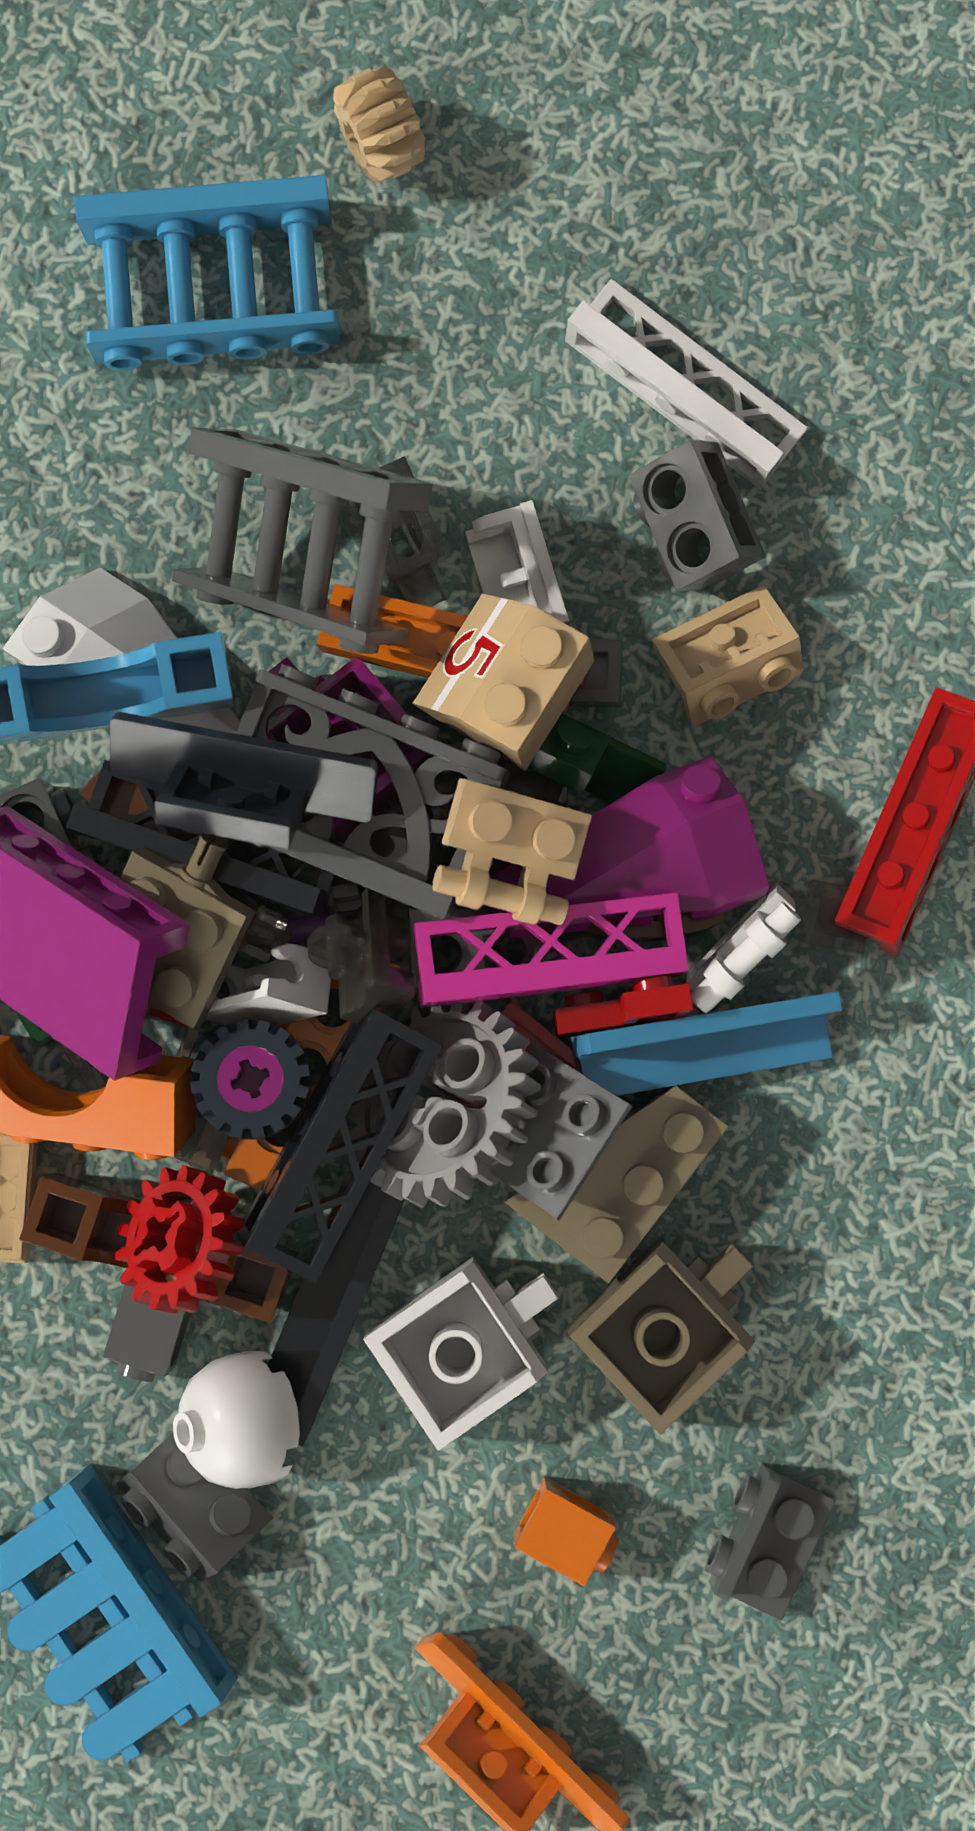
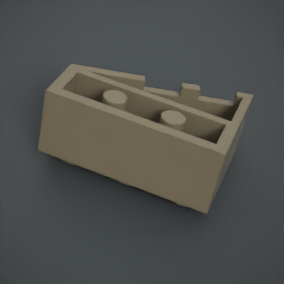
M669 1086L626 1115L560 1221L516 1190L503 1197L504 1203L609 1284L728 1126L677 1086Z

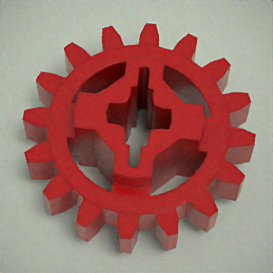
M182 1165L179 1171L165 1167L161 1169L159 1183L146 1179L141 1183L144 1195L141 1202L128 1200L126 1207L133 1217L130 1224L118 1225L117 1233L127 1237L126 1246L115 1253V1260L128 1263L129 1267L123 1272L120 1281L123 1285L135 1287L132 1296L135 1302L148 1304L150 1309L177 1314L178 1310L194 1313L198 1311L199 1298L215 1301L218 1298L215 1284L218 1278L232 1280L234 1273L227 1265V1261L230 1255L236 1256L243 1253L244 1247L233 1242V1233L245 1226V1219L230 1214L238 1203L239 1198L236 1194L224 1191L226 1180L210 1175L206 1171ZM189 1198L193 1199L190 1204L182 1202ZM168 1275H173L176 1277L175 1280L168 1282L165 1278Z

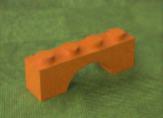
M0 1035V1134L11 1135L14 1141L20 1143H38L45 1140L72 1143L75 1149L86 1152L101 1151L107 1148L132 1151L137 1157L146 1160H159L169 1156L174 1157L196 1131V1102L191 1092L190 1084L192 1079L191 1068L194 1059L162 1055L160 1062L116 1081L109 1077L106 1086L89 1092H73L57 1088L38 1077L20 1056L12 1036Z

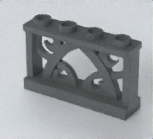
M282 664L278 676L259 669L255 679V687L236 734L270 740L268 724L272 715L283 707L298 706L309 714L311 727L308 732L296 735L289 725L286 724L285 736L288 743L351 756L374 752L391 777L404 814H382L372 817L367 823L362 822L350 833L342 846L331 841L334 830V817L315 813L311 820L299 824L289 849L269 847L443 920L452 919L458 906L455 897L433 891V883L429 882L432 862V833L444 834L448 820L430 819L427 805L442 806L454 799L455 793L443 795L437 791L435 785L437 777L445 771H456L464 774L471 781L504 790L511 773L497 765L501 753L468 739H464L460 750L436 741L440 728L406 714H403L399 725L375 716L379 707L378 703L345 689H342L338 700L315 691L319 679ZM328 713L367 729L350 731L331 737L332 726ZM396 741L435 757L425 761L415 773L405 753ZM391 827L406 828L407 840L402 837L390 836L395 842V849L391 855L382 857L373 850L372 838L376 831ZM457 848L449 867L462 870L466 850Z

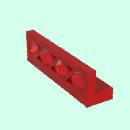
M935 687L834 920L836 925L878 941L882 951L897 957L901 953L975 781L974 700Z

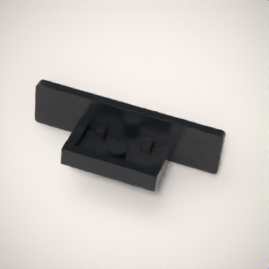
M116 712L110 721L111 772L119 776L164 784L155 801V824L180 828L192 834L206 833L247 841L252 845L260 847L273 846L289 849L305 811L365 823L371 820L374 813L378 763L375 760L124 712Z

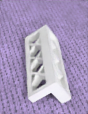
M613 279L609 280L590 305L583 300L567 321L565 342L693 439L718 442L727 464L760 490L808 428ZM612 302L633 317L636 337H631L602 315ZM643 325L655 334L644 336ZM671 345L682 354L684 374L677 372L646 347ZM692 362L705 372L693 373ZM721 383L731 391L733 412L727 410L695 384ZM741 399L754 409L743 410ZM768 419L786 432L787 435L776 447L744 421Z

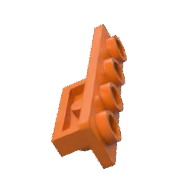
M441 1632L424 1636L415 1646L416 1651L460 1693L419 1746L504 1831H529L558 1791L598 1830L623 1831L631 1819L617 1805L620 1797L615 1789L594 1773L586 1775L569 1758L573 1753L572 1749L559 1734L546 1726H542L539 1729L522 1712L525 1703L511 1687L500 1680L492 1682L474 1665L478 1661V1657L469 1645L454 1634L448 1633L445 1636Z

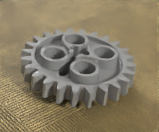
M477 1001L475 1005L472 1003H462L452 1006L431 1007L430 1015L417 1006L411 1008V1025L407 1027L443 1046L417 1092V1095L427 1099L426 1104L416 1097L414 1098L370 1182L381 1187L383 1192L400 1201L406 1199L419 1207H424L430 1199L445 1207L448 1206L451 1192L468 1200L472 1197V1179L477 1178L491 1186L494 1183L490 1166L496 1160L506 1166H511L514 1163L511 1155L506 1150L509 1142L526 1143L528 1140L525 1133L517 1127L520 1120L537 1117L538 1111L524 1103L525 1097L541 1090V1085L526 1075L538 1065V1060L524 1051L530 1041L515 1029L516 1024L483 1001ZM392 1034L393 1039L389 1043L385 1042L377 1057L383 1081L407 1074L420 1048ZM371 1072L368 1073L361 1088L374 1084ZM399 1088L387 1091L390 1105ZM377 1095L360 1100L359 1104L350 1107L346 1117L359 1124L349 1132L351 1140L375 1133L384 1117ZM458 1098L469 1106H485L482 1109L467 1108L454 1100ZM368 1147L359 1149L355 1153L358 1164Z

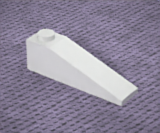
M98 568L40 596L5 644L3 650L22 665H58L117 656L142 649L154 642L178 638L147 597L102 568ZM231 708L161 719L235 734L240 724V720Z

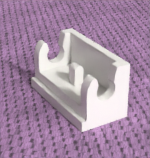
M533 501L523 502L519 506L473 520V529L466 531L465 536L483 594L531 604L568 625L569 619Z
M285 944L271 950V955L279 960L248 969L231 965L224 979L229 987V997L223 999L216 997L206 1020L224 1025L247 1019L262 1020L279 1026L327 1014L334 950L326 947L311 950L295 944Z

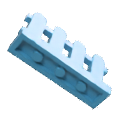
M91 1464L68 1479L53 1494L47 1495L30 1508L36 1516V1520L5 1542L0 1536V1594L9 1589L22 1608L8 1624V1638L15 1648L26 1652L33 1651L44 1643L47 1644L59 1662L45 1679L44 1688L48 1698L57 1705L68 1706L83 1697L96 1716L82 1734V1746L91 1758L108 1760L121 1752L125 1760L129 1762L139 1755L145 1747L139 1738L171 1716L181 1726L192 1719L196 1713L201 1718L223 1702L238 1676ZM60 1552L74 1573L41 1595L28 1577V1574ZM98 1607L111 1627L78 1649L65 1629ZM135 1661L148 1681L115 1703L102 1683Z

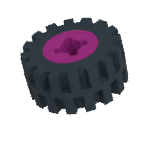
M240 1020L217 1029L200 1046V1050L193 1060L191 1068V1092L201 1115L219 1131L240 1139L266 1138L287 1128L304 1109L311 1089L310 1065L301 1045L283 1028L262 1020Z

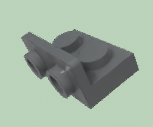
M764 1463L761 1464L756 1477L747 1474L742 1480L734 1498L732 1511L739 1515L730 1535L726 1537L720 1534L715 1540L707 1558L705 1571L712 1574L709 1584L714 1595L725 1601H728L731 1596L782 1621L836 1500L831 1495Z

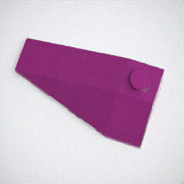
M708 756L652 778L593 814L575 879L571 880L549 874L545 888L546 894L567 899L568 905L678 892L680 913L689 912L690 919L714 917L768 895L770 886L745 800L713 757ZM512 863L489 878L518 886L523 866ZM490 907L494 914L509 912L502 909ZM663 910L638 912L630 921L631 926L651 924L653 916L664 915ZM625 914L604 916L603 918L606 920L622 919ZM588 919L572 920L562 933L588 930L592 922ZM554 923L537 924L548 934H552L558 926ZM522 926L506 928L504 930L509 938L534 936Z

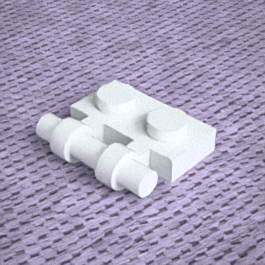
M775 883L769 889L768 895L761 897L687 972L685 984L689 983L692 990L691 999L705 1013H709L724 997L731 1000L745 986L742 979L766 955L773 958L787 944L784 937L801 921L800 917L795 913V900L780 885Z

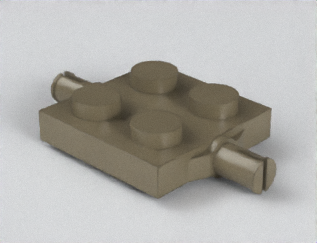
M206 833L200 835L188 865L171 863L145 847L132 851L121 875V880L190 924L186 947L158 957L155 960L144 1024L151 1009L161 1010L192 1029L204 1023L256 912L227 895L217 881L213 880L214 871L224 850L227 848V843L222 839L215 842L217 839L215 835Z

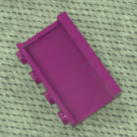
M9 806L0 807V1000L114 1081L160 1062L163 1048L142 1033L155 960L158 957L186 947L190 924Z

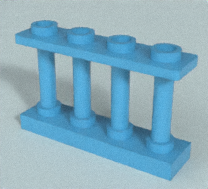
M326 175L74 196L76 222L87 245L96 244L97 247L102 249L108 329L86 331V345L97 364H104L107 368L113 370H131L140 367L142 360L167 358V361L172 364L191 365L205 359L204 355L229 353L235 359L251 360L263 357L268 349L292 348V351L298 354H317L326 351L329 348V344L342 343L338 311H320L313 232L318 229L319 225L332 224ZM282 228L284 232L288 233L295 313L258 316L251 237L257 233V230ZM220 234L226 238L233 318L195 321L189 242L193 241L195 236ZM158 239V241L164 243L170 324L133 327L127 248L133 244V241Z

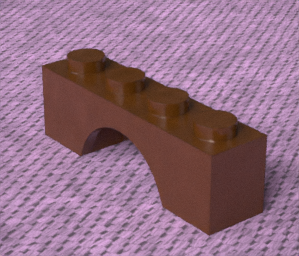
M60 1173L40 1176L19 1240L81 1261L105 1263L127 1269L129 1267L127 1262L115 1260V1253L126 1246L127 1237L117 1233L118 1225L130 1224L133 1217L126 1207L128 1200L141 1202V1200ZM234 1232L233 1242L243 1246L238 1236L236 1235L237 1232ZM278 1246L296 1256L299 1254V1252ZM243 1248L242 1254L230 1255L227 1261V1265L234 1273L232 1280L218 1278L215 1282L218 1298L215 1301H205L272 1323L279 1314L292 1271ZM168 1275L165 1279L170 1282L175 1280L176 1277Z

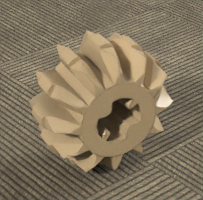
M386 65L372 70L368 68L347 77V81L334 88V112L339 120V130L344 135L347 149L352 152L357 167L363 170L367 178L373 182H381L393 177L395 179L412 171V167L424 161L426 138L420 128L419 123L421 119L415 112L413 99L409 98L405 91L403 81L397 78L391 69Z

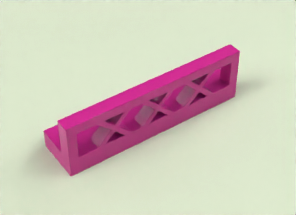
M678 892L568 905L564 922L558 925L551 935L537 925L550 922L539 920L536 924L531 925L514 920L512 912L420 922L413 925L420 979L417 982L420 1009L632 983L633 980L659 975H671V978H676L689 971ZM663 910L668 947L644 950L622 933L636 913ZM625 914L616 927L603 918L604 916ZM588 919L609 935L594 956L578 957L557 941L572 920ZM522 926L544 944L529 964L512 965L491 949V947L506 928ZM495 929L485 943L471 933ZM457 934L478 950V953L464 971L435 975L430 937ZM615 941L629 951L606 954ZM549 949H552L563 958V960L540 962ZM484 956L498 966L496 968L474 970Z

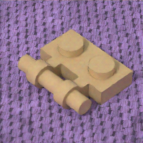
M459 778L441 844L466 850L462 870L439 865L433 879V891L453 896L456 899L457 905L475 910L479 909L483 904L512 912L514 920L531 925L536 924L539 920L561 925L567 915L568 900L546 894L547 879L549 874L571 880L575 879L592 815ZM492 858L523 866L518 886L489 878Z

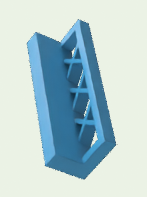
M838 991L571 1037L576 1071L618 1096L833 1058L825 1014L842 1011Z

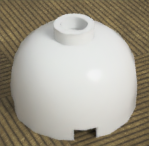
M246 1351L213 1360L196 1373L186 1386L179 1403L178 1414L174 1419V1438L178 1448L185 1453L190 1464L209 1482L235 1489L254 1488L279 1481L287 1476L292 1468V1465L282 1467L285 1461L286 1450L298 1447L300 1436L298 1408L291 1384L283 1371L271 1373L267 1364L263 1362L272 1358L266 1352Z

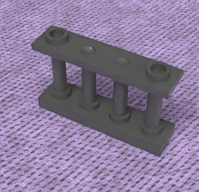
M191 428L188 454L214 461L213 471L219 473L207 567L173 569V582L197 589L196 598L204 602L220 605H232L235 602L340 638L339 647L348 651L375 654L378 653L379 645L407 642L409 629L377 619L392 521L400 520L401 511H429L433 483L237 429ZM252 472L261 474L260 485L266 487L254 579L232 572L245 478H251ZM300 486L310 489L309 499L315 502L302 594L279 587L292 492H298ZM349 500L361 503L359 514L366 516L351 610L327 603L341 507L348 506Z

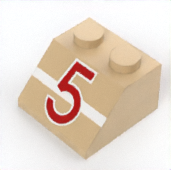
M482 594L413 704L416 708L474 742L501 753V758L526 771L594 663L590 639L588 636L531 604Z

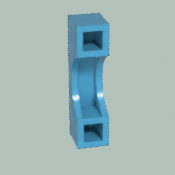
M221 632L154 642L136 651L84 662L38 666L17 664L0 667V745L109 728L110 721L116 712L164 719L235 707L225 645Z

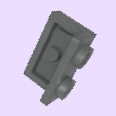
M174 1433L170 1434L134 1469L116 1483L124 1494L121 1497V1502L128 1514L143 1527L151 1525L167 1544L164 1547V1553L170 1563L184 1576L191 1577L194 1575L199 1581L217 1574L273 1519L247 1488L235 1489L207 1481L190 1464L185 1453L178 1448Z

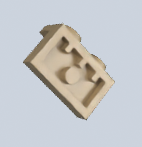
M764 584L652 639L654 653L682 696L686 716L692 726H698L710 719L723 718L734 711L738 705L767 691H777L785 687L793 678L803 672L800 637Z

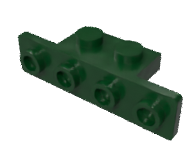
M561 713L528 768L582 795L584 791H587L609 803H613L652 778L665 773L667 766L664 762Z

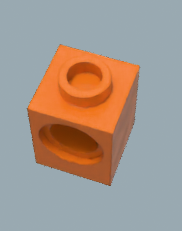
M544 1476L514 1532V1544L517 1550L585 1587L593 1570L602 1574L607 1569L618 1547L619 1537L613 1535L616 1525L612 1513Z

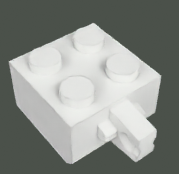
M473 1256L368 1328L363 1340L437 1451H439L533 1386L548 1373L546 1363L529 1337L540 1330L532 1317L556 1301L559 1296L544 1273H541L516 1291L513 1290L507 1279L494 1287Z

